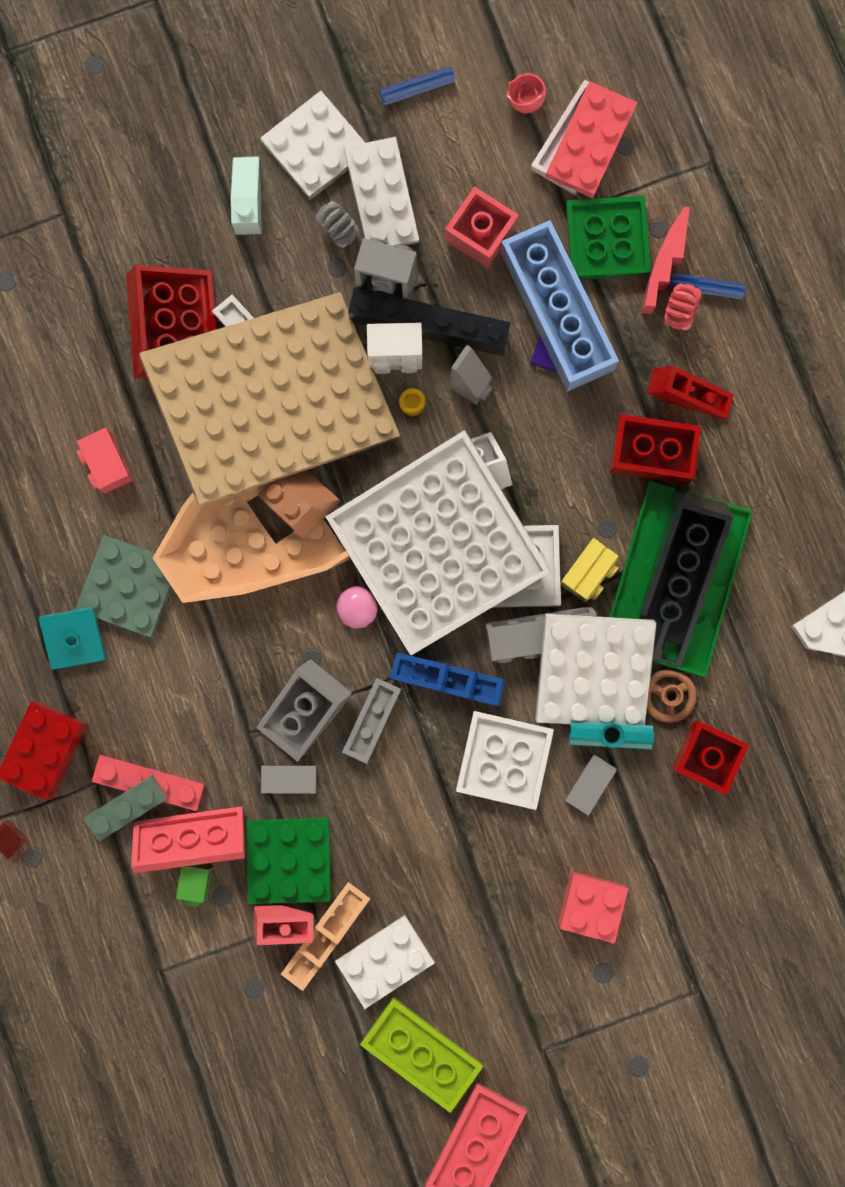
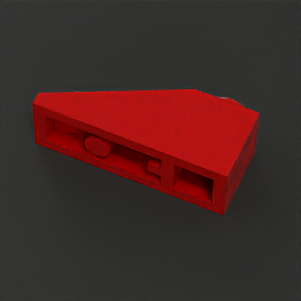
M674 365L654 368L647 394L666 403L723 420L728 418L734 394Z

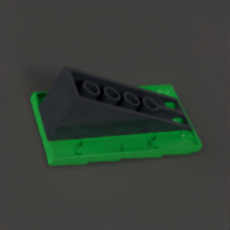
M649 479L609 617L654 620L656 622L652 661L706 677L753 511Z

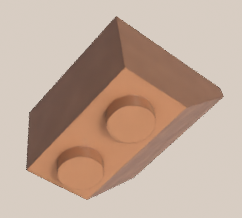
M307 470L271 482L258 495L303 540L341 502Z

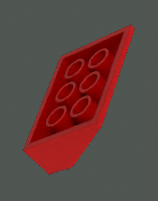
M134 265L126 275L134 378L148 379L140 361L139 353L217 330L216 317L212 312L215 309L211 270Z

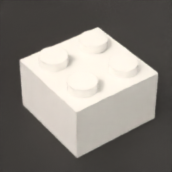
M421 323L367 324L369 368H372L378 374L390 373V370L415 373L417 369H422Z

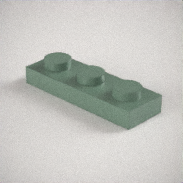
M152 774L87 815L84 821L97 840L101 841L165 801L168 796Z

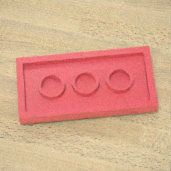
M589 81L545 177L593 198L636 108L637 102Z
M243 807L134 821L131 864L134 873L245 858Z
M476 1082L425 1183V1187H489L527 1112L526 1108Z

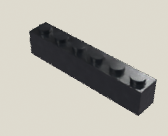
M355 287L348 310L349 319L356 324L367 326V324L421 323L423 339L463 348L468 345L473 350L499 356L504 354L511 323Z

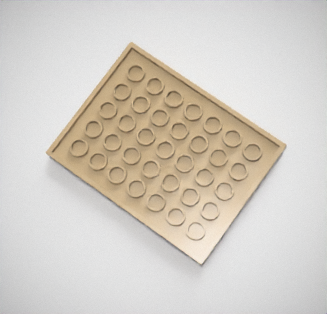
M341 292L139 353L140 361L199 507L396 440L400 437L373 369L369 368L368 357L354 323L349 319L348 309Z

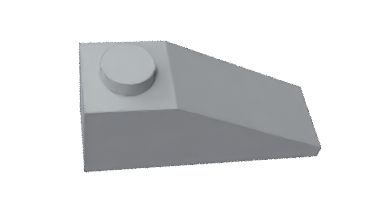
M466 345L452 366L450 389L477 405L480 399L485 401L493 389L490 386L492 376L473 349Z

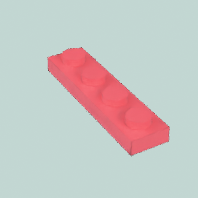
M99 755L92 782L127 791L153 774L168 796L163 802L194 811L199 809L206 785L104 755Z

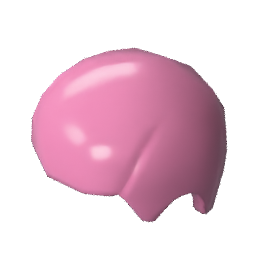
M360 586L348 587L340 593L336 603L337 613L341 621L354 629L368 626L374 621L378 612L373 594Z

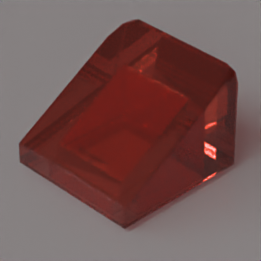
M7 820L0 825V852L7 859H10L28 838L10 820Z

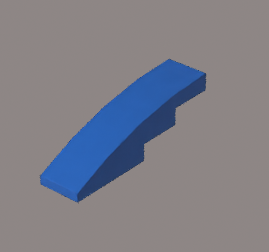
M396 653L390 676L392 680L499 707L506 680L401 653Z

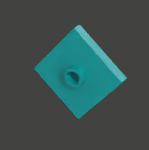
M94 606L39 617L51 670L106 659Z

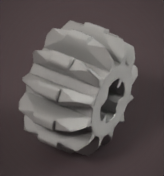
M331 201L327 205L325 204L320 209V212L316 214V220L321 229L339 247L345 248L359 235V229L355 221L339 203Z

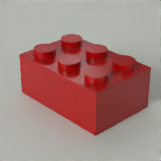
M620 414L615 426L609 473L688 485L694 480L701 426Z
M31 701L0 766V780L44 800L54 799L88 723L41 702Z

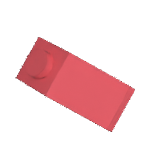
M282 905L254 906L253 933L256 944L313 943V914Z

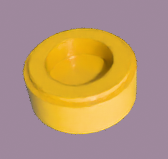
M414 388L405 390L399 399L400 409L407 416L420 415L426 406L424 394Z

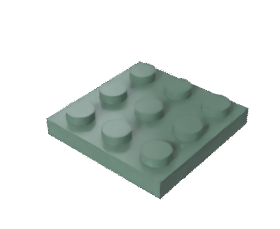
M103 535L75 610L94 606L98 619L153 638L170 593L171 585L153 560L154 552Z

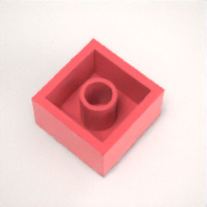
M474 186L445 228L444 241L486 268H489L501 251L502 241L508 239L517 227L519 215Z
M570 871L557 925L562 930L615 944L628 888L619 883Z

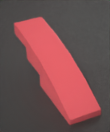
M690 207L683 208L670 228L654 261L645 289L641 310L643 314H652L656 307L658 290L665 291L670 282L671 266L679 267L683 260Z

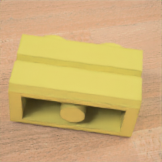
M593 538L560 582V585L585 603L590 598L595 600L604 588L600 585L605 577L611 579L619 568V565L616 564L619 556Z

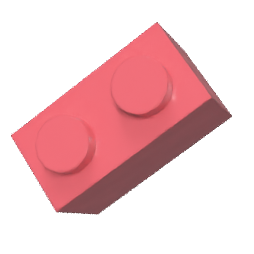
M107 428L77 441L80 447L77 450V454L82 464H87L91 471L88 474V478L94 489L98 488L105 494L134 480L113 434Z

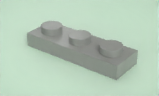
M376 678L342 753L366 764L368 763L400 694V688Z

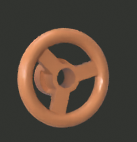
M664 669L654 673L650 677L646 710L653 718L664 723L682 721L690 715L696 704L697 696L693 682L687 675L674 669ZM665 677H673L682 682L678 686L667 685L664 688L655 684L658 680ZM687 690V705L681 712L675 714V706L683 701V692ZM668 691H672L675 695L672 701H669L666 697ZM651 692L661 697V701L666 705V714L660 713L655 709L651 701Z

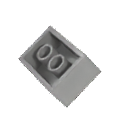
M363 238L354 267L357 288L411 300L417 280L416 252L405 245H397V247L388 245L379 238H371L370 240Z

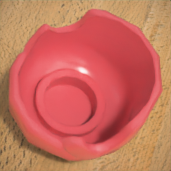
M531 73L521 74L512 82H509L506 96L509 104L515 111L523 114L533 113L545 101L546 86L537 75Z

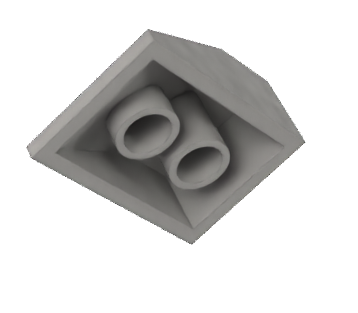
M310 659L297 668L256 728L298 762L338 714L352 693Z

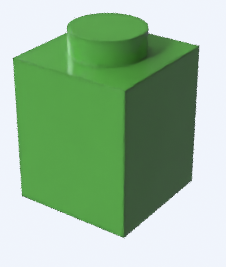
M204 865L181 867L176 899L183 900V905L198 907L200 903L207 901L213 867Z

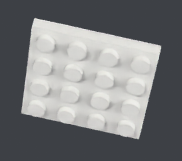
M545 614L536 722L571 724V721L645 725L656 622L644 619Z

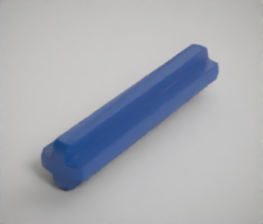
M447 67L381 89L380 97L383 104L387 105L453 83L455 75L452 68Z
M678 273L670 274V282L667 286L670 289H674L680 283L689 284L700 289L702 294L734 299H743L746 293V285L742 283Z

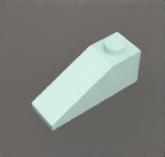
M259 157L233 158L231 224L236 235L262 234Z

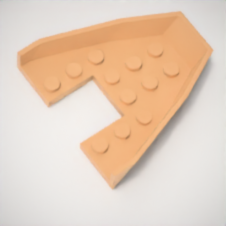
M270 483L200 507L192 493L183 504L153 556V560L182 603L247 594L329 570L351 558L324 519L304 540L293 532L275 544L247 503L259 495Z

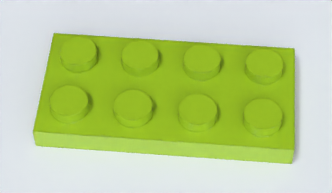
M395 997L391 999L360 1043L363 1048L450 1113L483 1068V1063Z

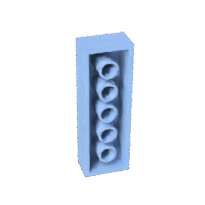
M551 220L503 240L500 254L566 391L568 392L615 371L619 360Z

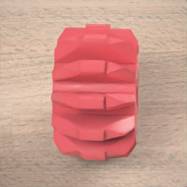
M681 283L674 287L664 316L666 325L685 331L692 326L702 298L700 289L695 288L693 285Z

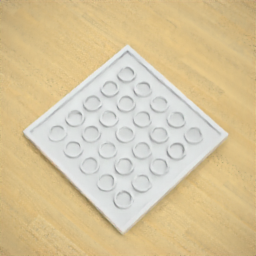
M465 430L326 516L410 655H413L551 573Z

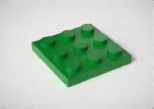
M645 196L566 201L569 259L579 279L650 275L651 264Z
M329 817L247 820L248 904L331 902Z

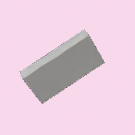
M593 754L564 801L589 816L617 769Z
M261 766V793L316 794L317 766Z

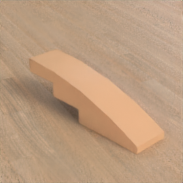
M348 882L313 929V943H303L281 975L303 991L370 898Z

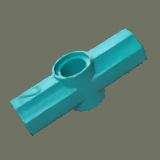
M571 721L569 727V745L652 750L654 743V732L651 725ZM609 727L617 731L618 736L613 743L607 742L604 737V733Z

